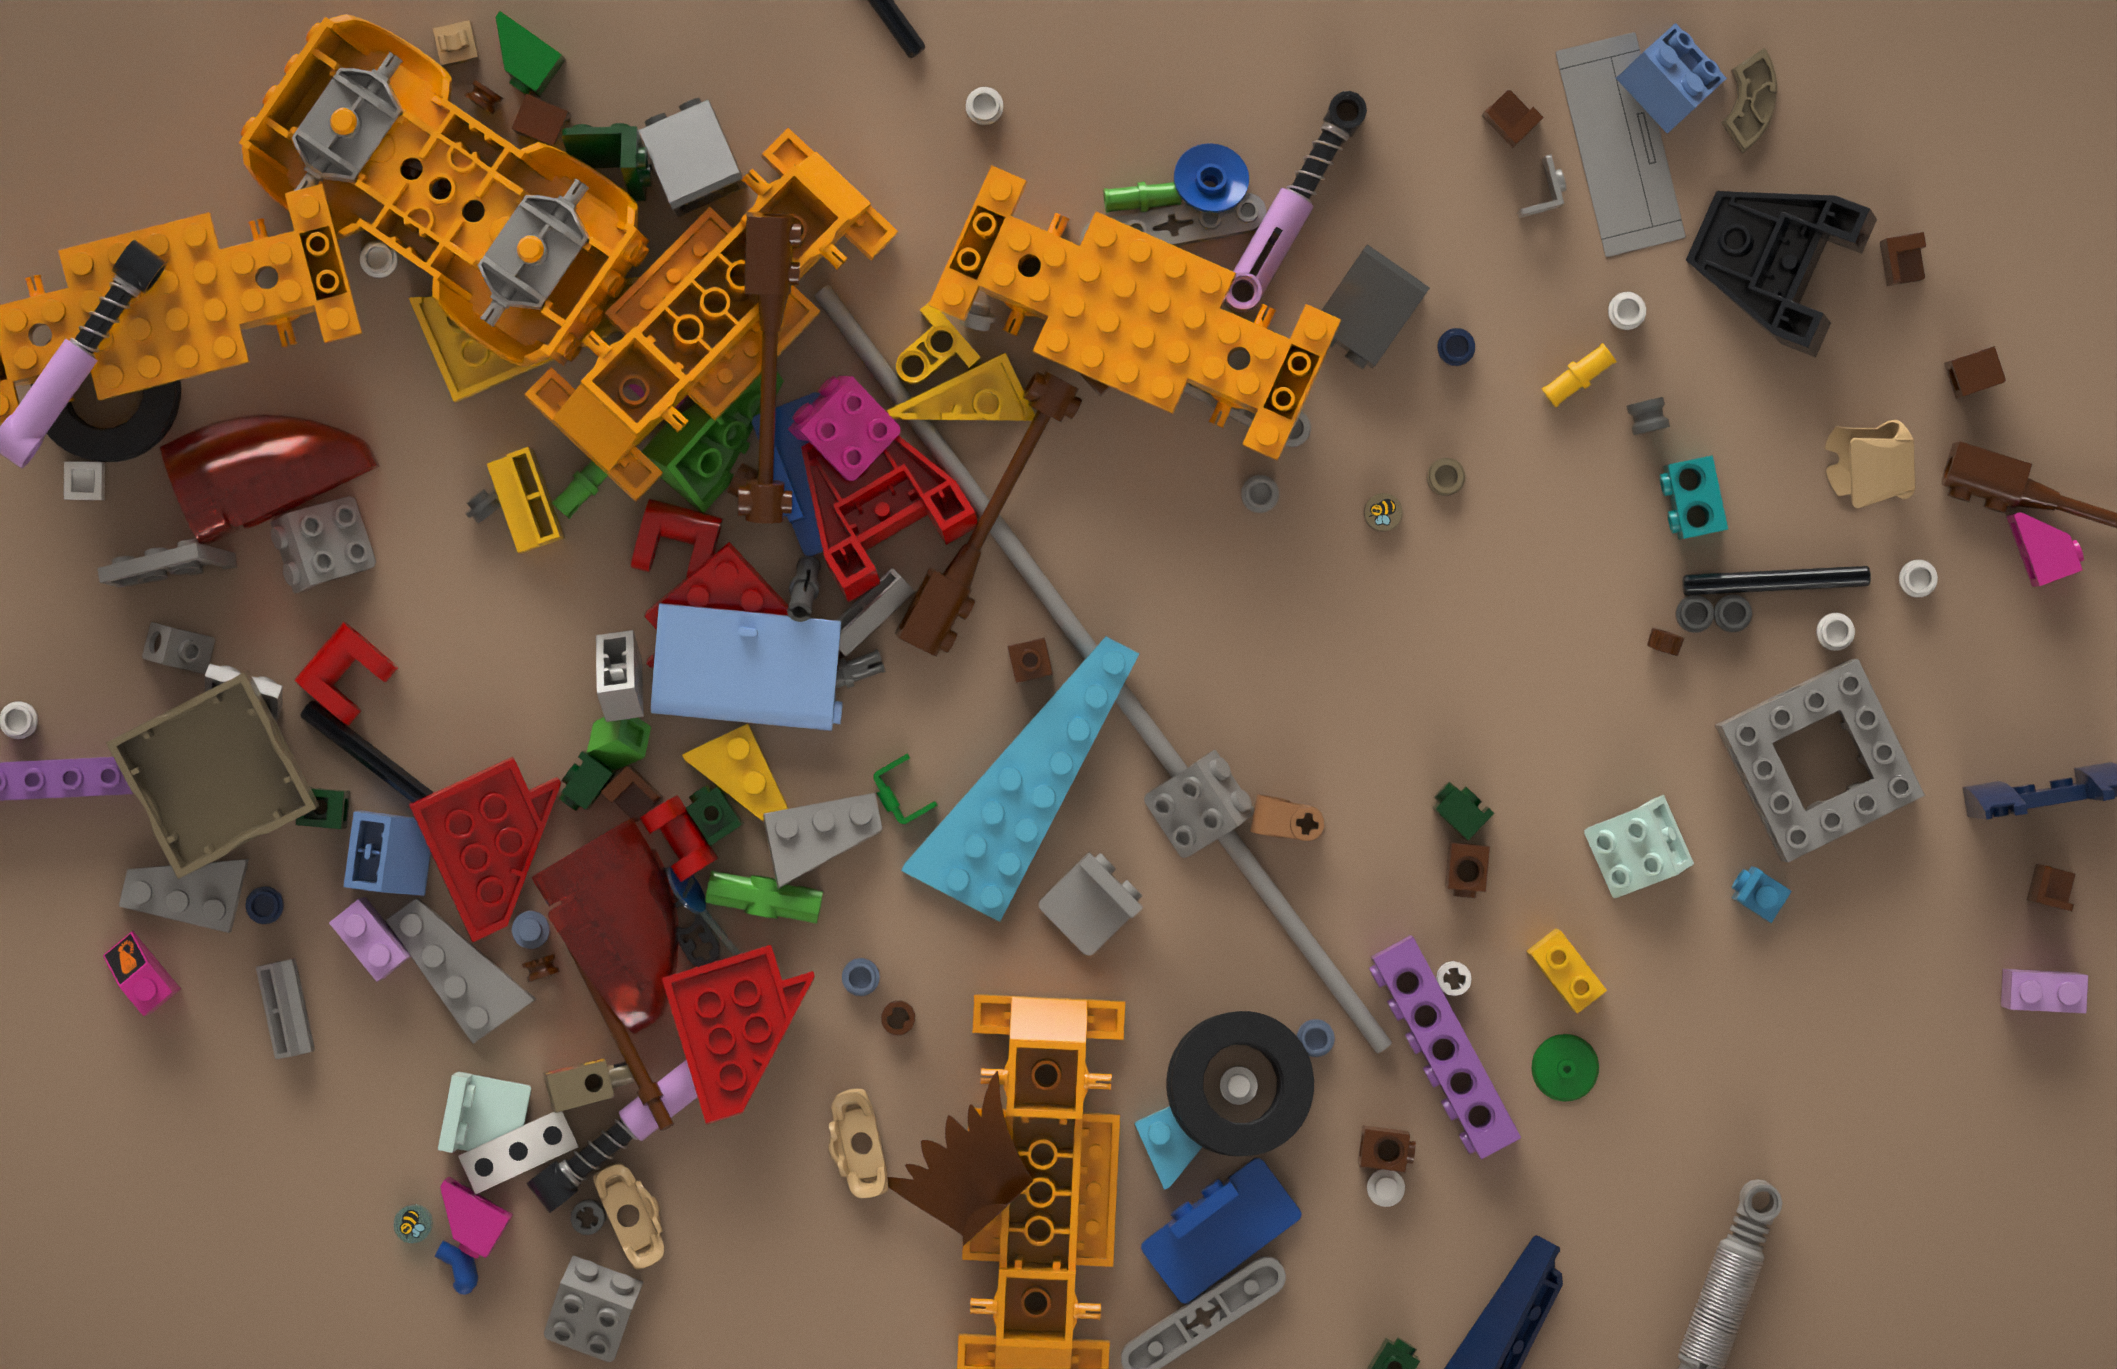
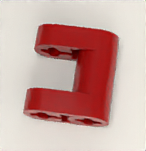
M649 499L635 544L631 568L650 572L660 537L694 546L686 575L687 578L715 554L723 518Z
M343 622L294 680L335 717L349 726L360 714L361 709L334 686L335 683L355 660H358L384 682L389 680L398 667L346 622Z
M678 795L668 799L640 817L649 834L660 829L675 852L679 861L671 865V868L680 882L718 859V856L706 841V838Z

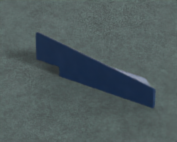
M1533 1236L1444 1369H1521L1563 1286L1562 1273L1555 1268V1259L1560 1252L1559 1246L1540 1236Z

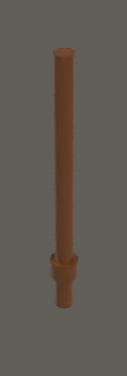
M571 924L562 928L559 932L639 1088L637 1094L643 1106L648 1105L660 1131L670 1128L674 1123L661 1099L664 1095L658 1083L651 1080L574 926Z

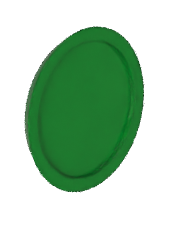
M1572 1034L1555 1035L1545 1040L1537 1048L1532 1059V1076L1539 1090L1549 1098L1562 1102L1574 1101L1585 1096L1594 1087L1599 1075L1598 1057L1593 1047L1581 1037Z

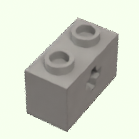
M634 631L596 635L597 695L606 722L644 717L642 657Z

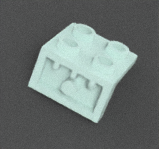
M1664 795L1651 799L1637 809L1595 824L1584 830V834L1613 898H1618L1676 876L1694 864Z
M459 1071L453 1074L438 1150L450 1153L457 1149L469 1151L524 1126L531 1095V1086Z

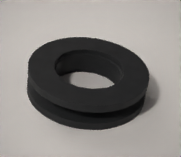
M181 381L144 389L143 398L136 413L127 422L114 428H97L87 424L76 414L72 403L68 402L46 434L58 446L81 458L99 462H120L136 458L156 446L171 429L180 406Z
M1228 1012L1200 1022L1178 1043L1168 1066L1166 1078L1167 1097L1177 1123L1189 1138L1198 1145L1221 1155L1253 1156L1269 1152L1281 1146L1302 1126L1313 1101L1314 1073L1305 1047L1299 1038L1283 1023L1257 1012ZM1232 1045H1247L1260 1051L1271 1062L1277 1077L1276 1095L1271 1107L1260 1118L1248 1123H1233L1220 1117L1211 1108L1204 1093V1073L1210 1060L1220 1050Z

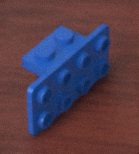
M817 392L778 406L775 410L773 480L784 482V490L792 491V513H784V517L787 516L792 524L802 552L806 556H814L823 552L801 447L809 443V441L798 440L788 428L795 422L792 419L795 412L806 403L811 405L821 395ZM760 414L754 416V418L752 419V425L754 427L758 440L760 429Z
M1261 1158L1252 1159L1223 1182L1220 1179H1216L1201 1191L1202 1198L1192 1205L1189 1201L1182 1204L1171 1213L1173 1218L1171 1221L1142 1242V1252L1181 1303H1189L1300 1220L1302 1215L1300 1209Z

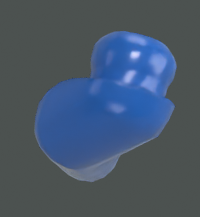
M443 1240L435 1254V1258L452 1266L455 1280L453 1287L455 1291L463 1295L469 1294L477 1286L479 1278L475 1260L458 1247Z

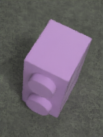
M366 897L356 900L329 922L376 982L387 977L411 957L396 934Z
M2003 969L2001 1007L2010 1010L2086 1013L2088 975L2078 972Z

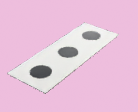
M552 1112L469 1150L458 1157L475 1194H478L579 1146L563 1112Z

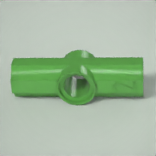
M712 870L705 902L728 908L743 909L747 914L778 919V916L818 923L823 891L788 884L777 889L776 879L757 875L746 877Z

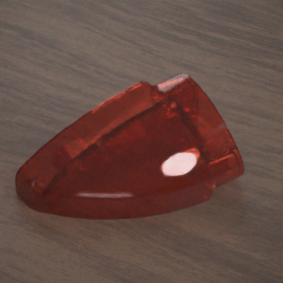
M261 414L222 420L195 429L160 446L168 477L184 516L198 542L209 545L238 531L241 525H243L244 529L257 526L380 467L371 446L361 437L319 421L285 415Z
M630 818L531 878L549 907L559 901L562 903L549 911L548 917L581 968L630 1032L637 1034L657 1022L666 1011L668 998L662 978L676 974L679 943L677 935L678 915L665 867L656 849L651 850L634 819Z

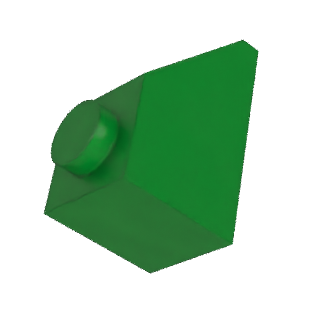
M499 11L495 18L504 70L512 76L509 84L525 95L533 91L541 96L566 59L561 53Z

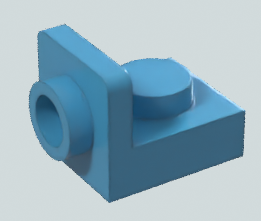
M1751 866L1749 871L1743 869L1735 879L1731 887L1735 890V893L1731 898L1772 923L1792 891L1763 873L1762 870Z

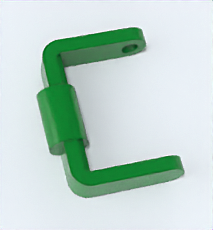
M908 753L879 769L873 776L880 790L876 794L887 813L892 811L897 821L901 824H907L938 806L936 801H933L905 818L898 807L900 803L890 786L887 787L880 775L910 759Z

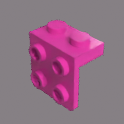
M839 375L837 378L832 376L820 386L818 392L821 395L811 405L806 403L795 412L792 417L795 422L788 430L798 440L809 441L846 480L854 481L900 434V426L853 376Z

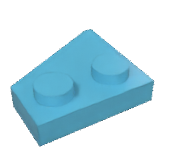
M1169 1106L1134 1122L1164 1190L1170 1188L1202 1148L1181 1129Z

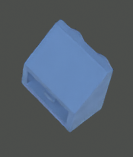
M1676 23L1616 77L1621 85L1667 134L1727 79L1720 71L1718 65L1709 59L1694 43L1692 37Z
M362 810L354 811L343 887L383 893L425 896L431 852L415 818Z

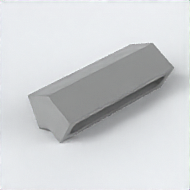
M893 567L880 578L881 584L863 594L837 619L841 621L839 650L845 656H848L915 593L914 589Z
M296 958L257 966L256 971L275 1059L313 1052L315 1048Z

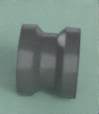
M1663 397L1626 406L1628 414L1633 416L1634 425L1631 428L1633 435L1670 427L1669 419L1663 415L1662 408L1665 405Z

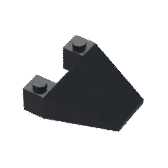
M1716 191L1686 261L1779 343L1816 357L1831 322L1824 313L1801 305L1800 301L1827 241L1862 254L1877 218L1870 208L1836 195Z

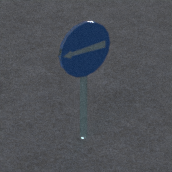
M671 866L668 867V880L678 900L686 909L692 913L700 914L733 956L741 954L706 910L705 894L694 875L680 882Z

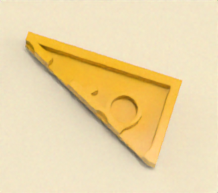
M1001 353L886 410L893 419L1032 421L1035 416L1032 407L1028 405L1029 401L1023 398L1024 390L1006 353Z
M749 723L682 754L685 761L763 822L764 813L789 809Z

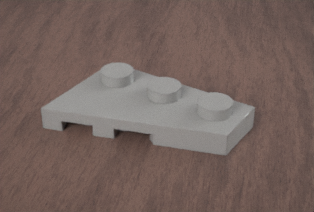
M198 539L183 540L177 543L178 548L167 550V548H152L144 551L145 556L143 557L122 556L114 558L111 565L98 568L99 582L116 587H126L167 579V572L174 575L204 573L203 566L205 565L221 566L224 570L237 568L236 555L234 552L203 545Z
M875 793L764 813L763 820L777 889L880 833L883 829Z
M249 859L211 862L180 879L177 878L171 865L127 869L119 907L230 933L232 932Z

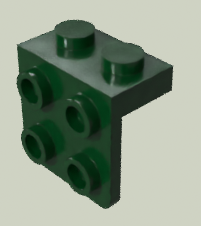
M615 123L610 127H592L587 124H577L572 128H564L562 130V140L568 154L593 168H620L630 196L635 201H646L647 187L653 186L652 164H648L647 148L643 147L637 126H630L624 123Z

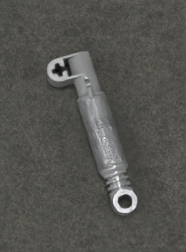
M1751 1180L1740 1191V1203L1736 1211L1740 1214V1217L1734 1216L1733 1221L1737 1225H1731L1730 1230L1734 1233H1728L1727 1238L1721 1240L1719 1246H1717V1253L1713 1257L1714 1260H1712L1711 1267L1709 1268L1710 1271H1708L1709 1274H1707L1706 1281L1704 1282L1705 1285H1703L1702 1292H1700V1299L1696 1303L1697 1307L1694 1308L1695 1311L1693 1316H1691L1692 1320H1690L1688 1325V1331H1686L1685 1338H1683L1684 1341L1679 1349L1678 1358L1680 1365L1678 1369L1725 1368L1727 1358L1729 1357L1728 1354L1732 1350L1731 1347L1736 1339V1333H1738L1737 1329L1740 1328V1321L1743 1320L1744 1311L1748 1307L1749 1297L1753 1293L1752 1290H1754L1755 1283L1757 1282L1756 1279H1758L1757 1276L1761 1272V1265H1763L1765 1258L1762 1252L1763 1246L1759 1244L1760 1242H1766L1767 1238L1763 1234H1769L1770 1231L1766 1226L1767 1224L1772 1225L1774 1218L1778 1216L1782 1208L1780 1193L1765 1180ZM1761 1191L1768 1192L1770 1197L1768 1205L1760 1210L1754 1209L1751 1203L1753 1196Z

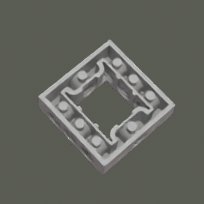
M1849 659L1715 725L1781 861L1790 862L1925 796L1859 659ZM1838 711L1843 720L1840 725L1843 730H1848L1859 753L1857 760L1859 764L1865 765L1871 779L1864 783L1857 782L1846 787L1847 791L1826 801L1818 800L1809 805L1805 810L1772 743Z

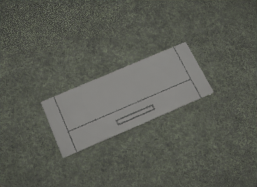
M1635 32L1556 51L1606 257L1686 237L1658 123L1616 79L1618 75L1641 55Z

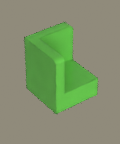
M605 717L596 720L592 726L587 754L612 770L620 769L645 758L651 726L639 718L606 722Z

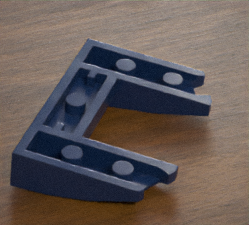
M2108 762L2074 768L2076 783L2073 784L2072 777L2049 781L2050 788L2036 790L2035 784L2011 787L2001 781L1962 787L1967 817L1989 820L1993 819V815L1994 817H2002L2009 814H2015V816L2028 814L2027 809L2078 800L2106 801L2115 799L2117 797V764Z

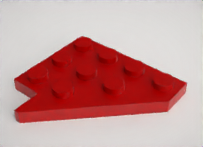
M728 542L645 612L644 617L657 630L659 603L787 616L789 605L742 554ZM655 653L647 659L646 664L650 668H654Z
M514 757L501 761L409 804L472 942L508 926L561 786L559 778L555 777L529 790Z
M771 945L662 978L706 1125L743 1114L815 979L814 972L811 971L782 980Z

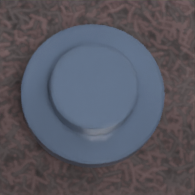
M526 911L514 920L512 935L520 946L527 949L538 948L547 941L550 935V925L546 917L541 913Z
M854 959L843 969L842 983L846 990L853 995H868L879 984V970L868 959Z
M1308 1020L1300 1026L1297 1032V1037L1305 1047L1308 1056H1324L1334 1045V1032L1331 1026L1323 1020Z

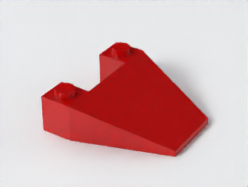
M899 435L854 481L846 480L810 442L801 447L824 558L830 574L848 603L881 584L877 569L865 552L866 550L927 515L946 545L974 530L978 523L974 509L957 482Z

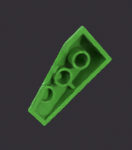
M778 372L776 378V395L784 382V380ZM761 374L716 420L712 419L695 403L681 413L689 422L680 432L677 433L668 423L641 451L663 472L660 478L699 512L704 513L728 487L734 474L730 473L740 452L746 454L751 444L747 442V439L754 428L752 419L760 414Z

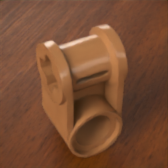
M1257 794L1250 832L1302 841H1312L1322 834L1324 818L1317 808L1311 805L1290 802L1287 799ZM1305 813L1313 814V821L1318 822V827H1312L1309 833H1303L1302 826L1296 824L1297 819H1304Z

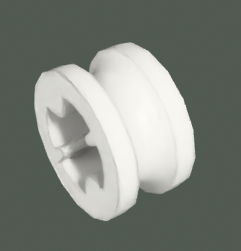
M1456 961L1446 962L1441 965L1436 976L1442 991L1452 996L1465 993L1470 987L1472 980L1468 968ZM1450 968H1457L1458 974L1464 975L1463 984L1458 982L1459 987L1456 989H1451L1450 983L1443 980L1445 973L1450 974L1448 971Z

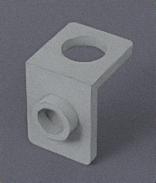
M1551 154L1546 155L1542 159L1553 201L1520 209L1517 212L1518 218L1560 208L1564 204L1561 192L1566 191L1565 178L1561 169L1555 170Z
M151 622L142 658L159 664L205 674L209 666L215 639L210 636ZM161 634V644L155 653L154 643L156 637Z

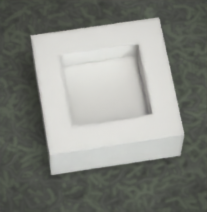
M64 462V500H105V463Z

